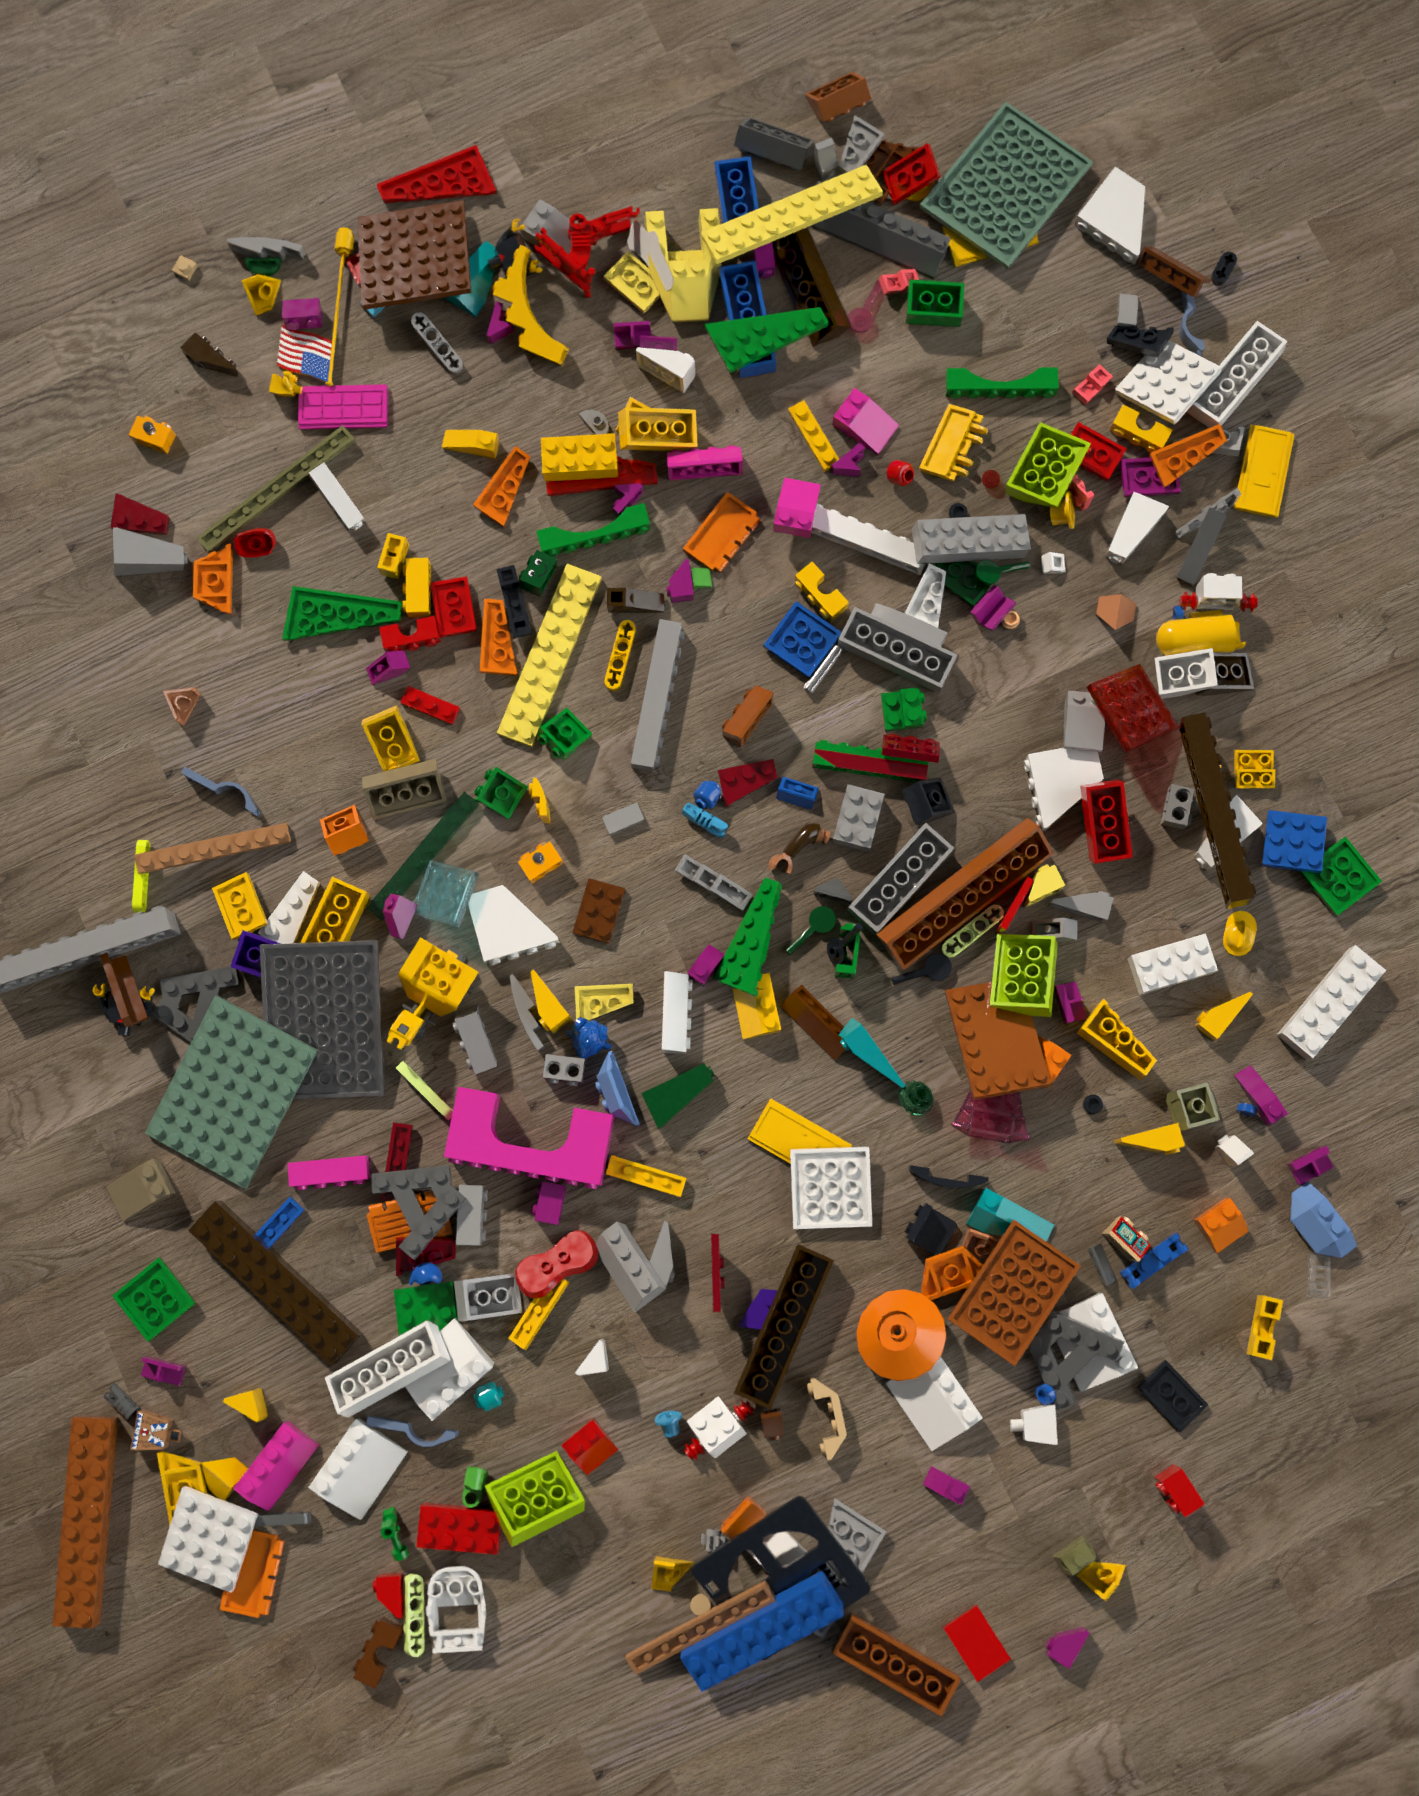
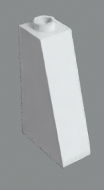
M323 462L309 472L310 479L347 529L355 531L363 526L364 517L326 464Z
M1134 492L1105 557L1109 558L1113 563L1123 564L1164 516L1169 506Z
M1236 795L1229 803L1231 809L1235 810L1236 820L1234 822L1236 828L1239 827L1241 839L1239 841L1242 842L1263 823ZM1207 837L1194 856L1196 863L1206 870L1214 865Z

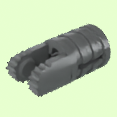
M115 1383L109 1389L111 1392H106L103 1396L127 1421L140 1410V1406Z

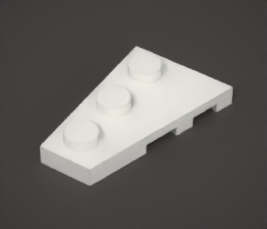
M930 563L928 564L905 614L938 628L946 571Z

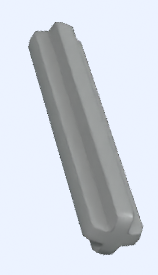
M834 645L804 685L805 691L808 693L814 692L843 652L842 648L838 645Z

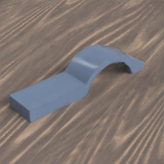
M1179 289L1184 309V315L1179 324V337L1191 352L1202 356L1201 351H1205L1203 340L1192 336L1186 326V319L1192 316L1196 309L1194 297Z
M187 767L183 768L181 773L186 778L217 795L230 789L241 791L246 800L245 809L259 817L260 811L251 795L239 784L234 782L216 784Z
M371 1415L367 1417L366 1423L369 1426L406 1432L407 1437L413 1443L422 1447L435 1446L458 1436L459 1432L447 1429L439 1439L427 1441L416 1436L412 1430L411 1422Z

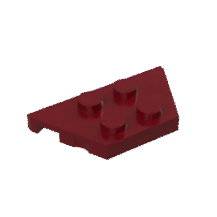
M711 1234L713 1312H721V1289H725L724 1276H720V1269H724V1256H720L719 1234Z

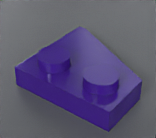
M760 1289L740 1321L739 1327L761 1329L777 1290Z

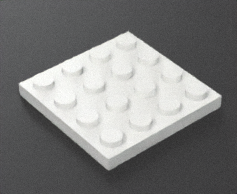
M1168 341L1158 358L1145 355L1115 388V392L1117 395L1175 425L1222 370L1220 366Z
M869 1147L790 1149L793 1229L872 1226Z
M184 1486L177 1502L158 1565L230 1593L233 1592L258 1513Z

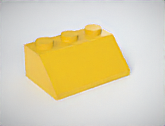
M770 973L762 974L761 981H758L757 997L732 988L743 1040L781 1032Z

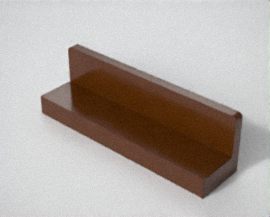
M1144 246L1136 261L1137 265L1192 297H1197L1203 283L1209 284L1211 279L1155 247Z
M108 953L100 955L125 1027L147 1020L148 1017L126 955L110 960Z
M801 984L781 1004V1007L836 1060L845 1051L840 1044L842 1039L839 1036L844 1026Z

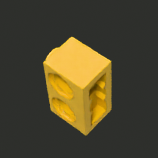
M391 533L387 534L377 566L381 575L399 579L409 548L406 537Z

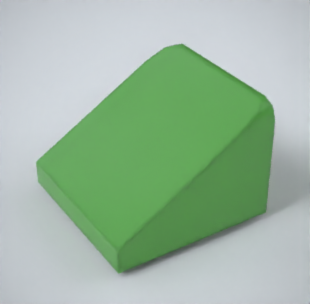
M691 568L693 590L712 587L710 570L708 568Z

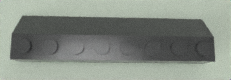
M869 202L811 225L907 268L915 269L917 272L933 279L949 249L951 240L946 235Z

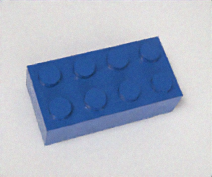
M751 156L715 161V177L722 222H728L759 209Z

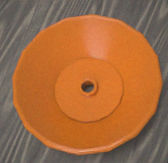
M906 1289L888 1291L872 1300L861 1314L856 1331L858 1350L866 1365L879 1376L895 1381L916 1379L931 1370L941 1357L946 1341L944 1319L937 1306L923 1294ZM897 1329H901L900 1335H895Z

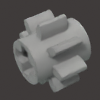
M707 1529L706 1534H702L701 1545H705L706 1551L713 1552L725 1544L726 1537L721 1536V1530Z

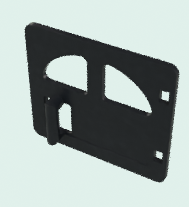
M796 1496L697 1561L692 1567L693 1576L716 1606L734 1597L729 1590V1575L735 1561L745 1550L752 1551L770 1576L763 1581L766 1580L775 1596L811 1577L810 1573L817 1568L824 1572L841 1599L843 1610L870 1592V1582L803 1496ZM780 1532H799L812 1536L818 1541V1544L783 1566L764 1543L763 1539L766 1536ZM828 1561H832L835 1567L839 1570V1572L848 1582V1586H846L844 1581L840 1578V1576L837 1574V1572L834 1570V1568ZM712 1581L718 1588L715 1592L708 1586ZM772 1654V1655L766 1657V1658L763 1659V1660H767L768 1658H770V1657L773 1656L774 1654Z

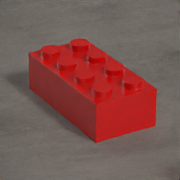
M1112 780L1080 785L1089 861L1096 864L1133 858L1124 781Z
M423 1503L420 1506L416 1547L497 1555L500 1551L502 1527L494 1509Z

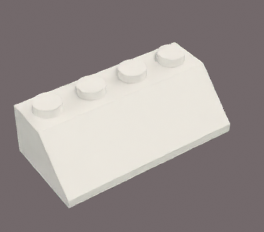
M664 971L663 1053L686 1054L687 1049H690L691 1037H687V1030H691V1018H688V1010H692V999H688V991H692V980H689L688 974Z

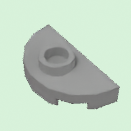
M585 410L579 413L581 419L595 435L608 434V421L603 414L595 410Z

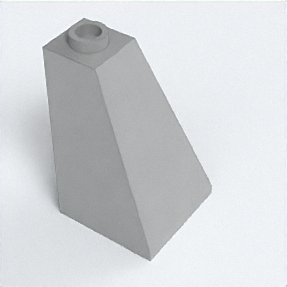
M113 528L114 576L183 571L184 564H187V553H183V546L120 528Z

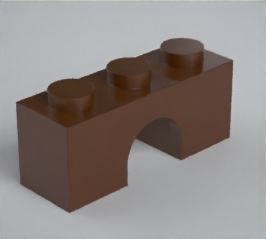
M382 1617L380 1621H375L371 1632L374 1634L371 1640H367L363 1646L362 1652H364L362 1660L358 1659L353 1668V1671L356 1672L353 1679L374 1689L378 1686L387 1665L377 1659V1648L384 1646L393 1650L403 1632L402 1625L385 1617Z

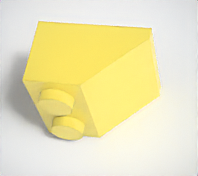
M1047 864L1035 872L1034 882L1023 904L1025 908L1063 889L1065 884L1055 865L1049 867Z

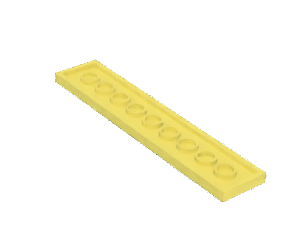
M864 165L701 232V238L716 264H719L882 196L883 191L867 165Z
M566 564L497 731L498 735L533 748L538 731L542 726L602 580L601 576Z

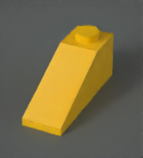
M446 430L442 448L496 459L500 441L498 434L483 430Z
M1248 992L1210 1009L1206 1013L1202 1011L1196 1019L1198 1023L1195 1027L1211 1040H1217L1253 993Z

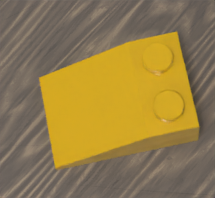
M397 705L362 720V727L383 772L409 766L420 761Z
M533 969L531 977L538 1013L542 1018L539 1022L547 1032L551 1030L553 1033H556L570 1022L572 1018Z
M1178 1123L1114 1140V1143L1156 1153L1164 1152V1155L1180 1152V1147L1185 1146Z

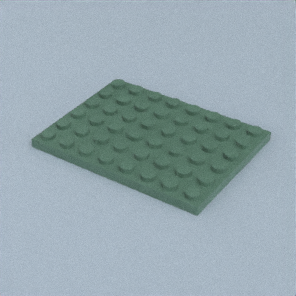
M1005 102L920 204V209L1008 270L1092 167L1093 161Z
M217 995L209 1006L145 1134L246 1189L318 1050Z

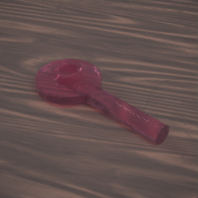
M879 280L875 282L863 308H855L849 313L847 319L852 331L863 333L871 328L873 316L869 310L881 289Z

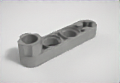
M415 313L411 318L414 331L419 334L450 373H460L463 369L461 358L425 314ZM423 321L424 328L420 324L416 325V323ZM427 333H436V339L429 341L426 338ZM441 346H446L448 348V353L445 355H440L438 353V348ZM450 356L453 362H459L457 369L455 367L451 368L452 365L448 359Z

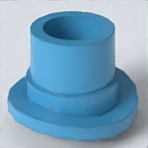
M678 1411L662 1412L656 1416L655 1424L662 1427L665 1437L676 1436L680 1433L679 1420L682 1418V1414Z

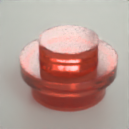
M995 470L984 472L982 475L983 485L987 488L997 487L1000 483L999 473Z

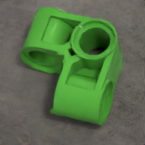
M467 1466L462 1501L466 1507L473 1508L481 1503L488 1470ZM470 1492L475 1493L477 1496V1501L474 1504L469 1503L467 1500V1495Z

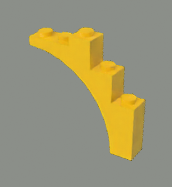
M520 245L519 249H516L514 253L513 265L507 270V279L500 277L494 283L493 295L512 304L511 307H508L505 316L507 317V322L525 330L519 337V347L562 366L569 348L551 338L543 330L530 308L525 280L531 251L527 247Z

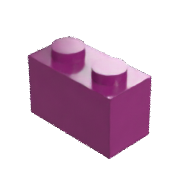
M319 298L282 301V319L286 330L322 327L323 310Z
M543 1181L541 1185H538L536 1197H539L538 1205L534 1204L532 1216H535L534 1221L560 1224L567 1186Z

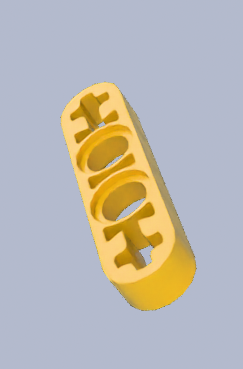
M624 620L620 623L605 676V686L610 691L620 689L636 634L635 624L630 620ZM629 625L632 631H628L626 639L624 638L625 631L623 628ZM626 643L628 645L627 650L619 651L617 648L618 644ZM621 660L623 662L622 668L615 669L613 662ZM611 671L617 674L616 682L618 684H614V686H611L610 682H608L612 681L614 676L613 673H610Z

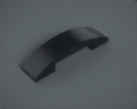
M515 565L496 569L513 638L531 635L530 623Z
M910 1165L908 1169L918 1178L945 1188H969L981 1185L989 1180V1177L969 1174L967 1175L966 1182L929 1176L930 1168Z

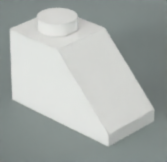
M1225 1135L1217 1141L1219 1145L1214 1147L1229 1167L1241 1164L1254 1154L1235 1135L1230 1137Z

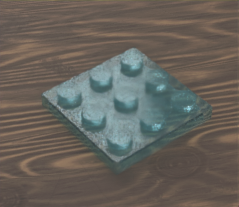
M430 860L414 902L418 904L414 915L460 928L479 874L471 870Z

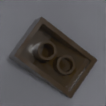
M1213 652L1218 686L1195 693L1198 696H1211L1253 690L1254 685L1248 653Z

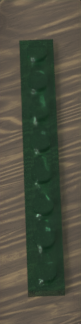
M463 792L366 909L382 921L385 918L383 913L385 901L389 895L395 894L402 897L480 804L466 792Z

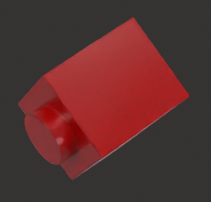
M403 1573L379 1574L376 1580H373V1592L376 1593V1598L395 1617L402 1618Z

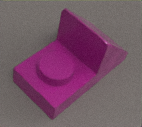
M495 303L487 332V339L490 344L514 332L513 324L505 322L506 311L503 303Z
M858 443L832 465L831 473L833 475L859 477L861 470L855 463L863 459L865 447Z
M639 483L614 486L615 492L621 497L613 505L614 515L618 518L627 507L632 506L644 493L643 485Z

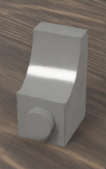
M832 138L815 144L814 165L822 181L830 180L839 175V163Z

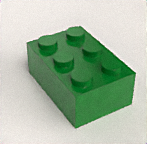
M909 279L906 324L961 327L965 283Z

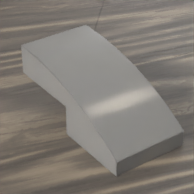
M1119 293L1117 326L1136 327L1137 295Z

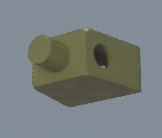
M1083 1534L1052 1557L1064 1574L1073 1576L1096 1560V1552Z

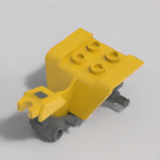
M420 937L398 974L408 998L416 1003L412 1008L405 1004L402 1006L406 1010L400 1013L391 1026L387 1042L392 1043L397 1038L399 1039L397 1048L402 1049L405 1045L409 1046L414 1037L421 1039L427 1030L425 1028L427 1023L433 1026L436 1025L435 1022L430 1020L433 1013L441 1017L456 1011L465 994L468 993L470 995L472 993L468 989L473 991L474 987H471V984L479 972L464 964L466 956L454 947H448L444 952Z

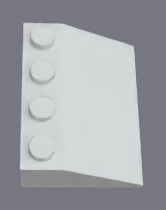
M1097 1293L1058 1311L1063 1315L1125 1341L1103 1293ZM1062 1337L1056 1340L1064 1359L1078 1346V1344ZM1125 1341L1118 1361L1097 1353L1074 1377V1380L1080 1392L1120 1377L1137 1369L1138 1366Z
M455 1318L440 1331L451 1361L405 1386L417 1405L431 1421L494 1365L493 1360Z
M941 1357L931 1370L916 1379L903 1381L889 1380L886 1382V1385L931 1451L983 1419Z
M360 1417L354 1420L308 1488L326 1501L362 1520L408 1451L373 1426L366 1425L367 1422Z

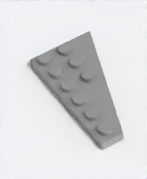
M834 1498L828 1528L863 1573L885 1536L886 1530ZM828 1561L834 1568V1570L837 1572V1574L840 1576V1578L844 1581L846 1586H848V1582L845 1580V1578L842 1576L839 1570L835 1567L832 1561ZM832 1623L813 1633L824 1639Z

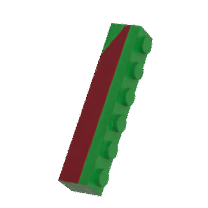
M820 740L815 745L812 768L916 783L927 779L929 762L881 755L882 748L872 750L864 745L851 747L848 743H839L837 745L831 744V741Z

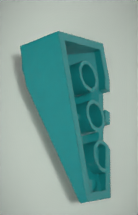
M485 241L469 258L472 293L445 297L446 300L475 318L487 302L489 288H491L492 278L496 269L491 271L487 261L496 257L494 245Z
M854 1018L850 1019L839 1034L842 1039L840 1041L842 1047L846 1051L850 1050L900 1087H905L906 1085L863 1025Z
M987 1188L982 1190L966 1223L983 1233L1003 1236L1011 1222L1016 1220L1046 1242L1054 1227V1224Z

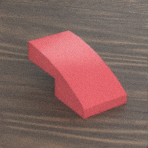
M915 269L900 270L897 274L881 275L879 281L884 295L908 291L909 279L919 280Z
M1099 364L1073 390L1072 394L1086 405L1105 387L1113 376Z

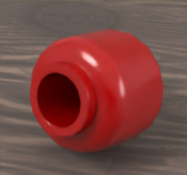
M895 460L887 468V479L892 484L906 486L914 478L913 466L908 462Z

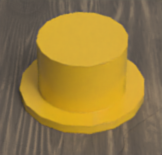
M1070 491L1066 492V498H1062L1057 508L1050 507L1052 525L1068 524L1070 529H1074V504Z

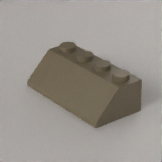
M436 759L362 777L363 792L373 820L447 802Z

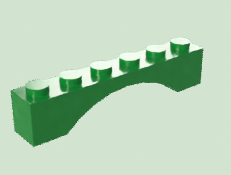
M1041 367L1024 378L1005 382L981 378L966 368H947L945 374V397L960 398L961 396H969V398H978L979 396H987L988 398H996L998 396H1006L1007 398L1043 396L1044 398L1056 396L1059 388L1058 367Z
M645 503L627 507L613 522L594 531L571 532L552 526L537 530L536 533L541 552L555 557L563 552L572 553L578 548L583 547L587 549L593 547L594 544H607L617 538L626 539L633 534L642 535L651 530Z

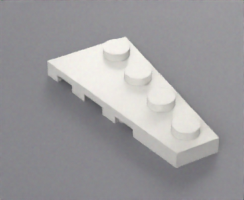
M303 871L268 918V925L262 927L258 934L282 944L294 943L297 940L298 932L305 921L306 913L312 904L320 883Z

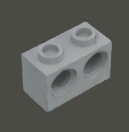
M1174 784L1170 785L1167 791L1161 825L1184 829L1187 824L1190 825L1192 820L1190 809L1196 801V795H1193L1194 789ZM1177 795H1183L1185 797V802H1180L1177 798ZM1173 813H1179L1182 820H1176Z
M546 1054L543 1078L547 1079V1083L559 1084V1081H566V1085L578 1086V1083H583L586 1060ZM552 1065H559L560 1071L558 1074H550L549 1070ZM577 1067L579 1074L576 1077H570V1068Z

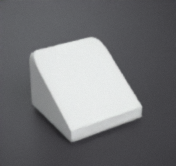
M1049 552L1041 556L1043 574L1066 572L1064 554Z

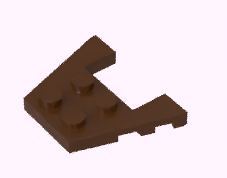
M883 139L865 165H867L875 180H877L893 156L902 159L917 150L918 147H906L902 143H889ZM879 185L883 194L881 197L874 199V201L881 207L888 197L890 190Z

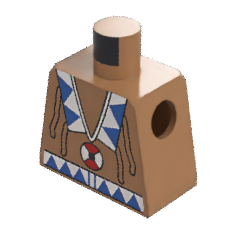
M140 1410L137 1413L131 1450L166 1449L169 1446V1441L180 1442L182 1430L172 1429L173 1419L148 1410Z

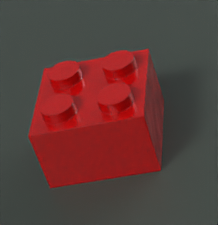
M1173 1464L1154 1477L1157 1482L1155 1483L1157 1490L1161 1495L1163 1494L1167 1497L1168 1501L1166 1503L1168 1507L1177 1515L1180 1514L1183 1517H1187L1205 1505L1182 1468Z

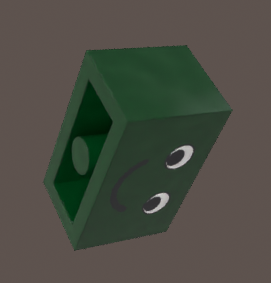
M536 550L535 554L529 557L527 561L528 566L526 570L521 571L518 580H520L521 589L541 597L557 569V558Z

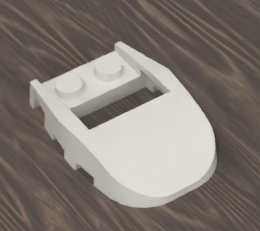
M465 1566L440 1569L430 1579L428 1606L426 1607L430 1636H433L435 1646L433 1653L482 1650L486 1606L480 1576L473 1569ZM478 1604V1628L439 1630L438 1607Z

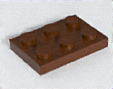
M588 878L572 933L610 944L626 889Z

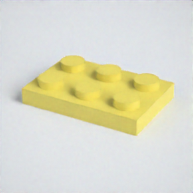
M629 251L603 276L608 284L642 313H645L660 298V294L650 276L649 268Z

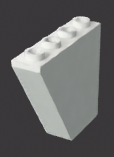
M1115 167L1079 213L1075 225L1082 232L1091 235L1095 241L1106 245L1110 251L1121 255L1125 261L1135 264L1140 254L1145 186Z
M1059 748L1028 754L1024 761L1025 771L1029 772L1030 777L1028 779L1029 790L1033 791L1034 795L1032 797L1033 808L1037 809L1038 814L1036 815V824L1039 825L1042 831H1046L1082 799L1080 785L1099 783L1104 779L1098 752Z
M501 885L466 895L482 957L486 964L489 963L490 966L501 963L500 960L517 959L519 954H534L538 952L537 949L544 947L545 949H552L556 947L557 943H560L559 938L505 886Z

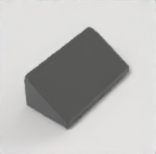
M1102 1244L1088 1248L1087 1250L1102 1285L1108 1286L1115 1282L1116 1277Z

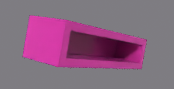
M369 1156L288 1163L289 1187H295V1191L307 1190V1186L314 1185L315 1189L327 1188L326 1184L334 1183V1187L346 1186V1182L352 1181L354 1185L365 1184V1180H371Z

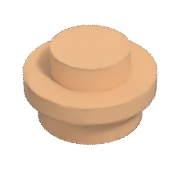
M1010 610L1001 623L1007 629H1014L1019 625L1020 617L1017 612Z

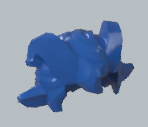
M580 1017L572 1025L573 1030H566V1035L572 1038V1045L578 1056L582 1059L598 1054L601 1049L608 1050L612 1047L606 1041L608 1039L607 1027L595 1020L588 1021Z

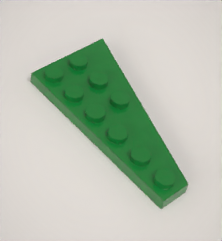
M817 307L704 324V327L728 372L732 373L827 327L829 322L821 308Z
M292 586L282 640L289 641L400 622L403 602Z

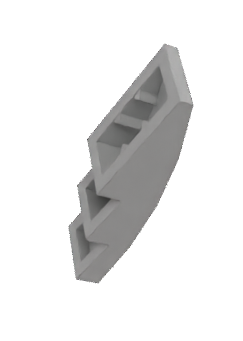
M240 237L227 240L231 251L252 258H266L268 255L274 258L281 257L284 261L285 256L289 255L303 260L306 254L302 245L285 240L265 237Z
M876 603L871 613L940 647L947 636V632L931 624Z
M686 854L683 855L674 870L742 911L753 895L722 874L716 873Z
M512 974L510 975V981L519 1017L537 1051L540 1052L545 1046L535 1031L541 1027L531 1014V1011L536 1006Z

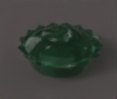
M912 1080L911 1082H906V1086L899 1091L901 1106L905 1108L906 1112H910L912 1116L917 1115L920 1117L921 1115H926L933 1106L931 1089L920 1081Z

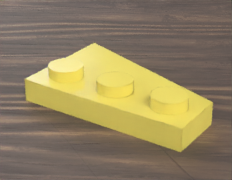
M633 983L575 986L576 1020L580 1017L591 1020L634 1003Z

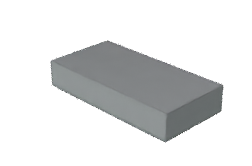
M638 803L602 817L609 835L645 821Z

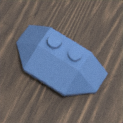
M610 1051L597 1076L599 1082L595 1083L599 1094L603 1093L605 1100L602 1101L604 1109L621 1120L639 1126L637 1115L613 1051Z
M1308 1181L1291 1193L1290 1221L1314 1253L1342 1258L1357 1247L1351 1229L1328 1199Z

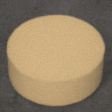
M704 1594L695 1595L690 1603L692 1612L697 1616L710 1610L711 1606L710 1599Z

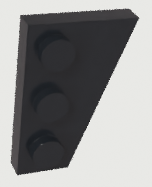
M1114 326L1107 337V344L1158 358L1173 335L1174 327H1167L1166 330H1157V327H1149V330H1145L1135 326Z

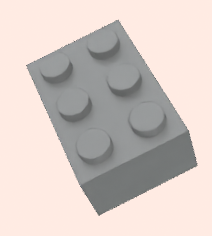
M847 784L832 843L869 853L884 793Z

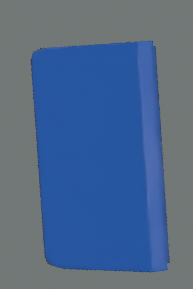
M783 777L776 799L811 810L819 788Z

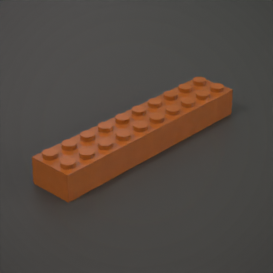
M1025 819L878 932L876 935L892 961L902 970L906 969L1051 857L1054 852L1041 828L1030 819Z
M79 1415L72 1417L52 1624L55 1627L94 1628L100 1624L119 1417Z

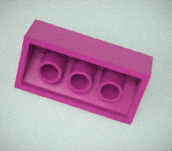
M730 445L720 449L717 447H710L707 450L695 448L684 452L673 450L667 453L669 481L743 475L741 447Z
M290 1421L284 1422L233 1489L249 1502L270 1511L319 1447V1444Z

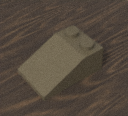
M155 1158L137 1166L106 1186L123 1222L176 1194L160 1159Z

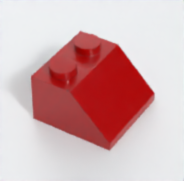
M595 1418L561 1445L573 1462L586 1475H589L619 1450Z

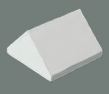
M604 1339L598 1341L575 1372L577 1375L606 1372L609 1369Z

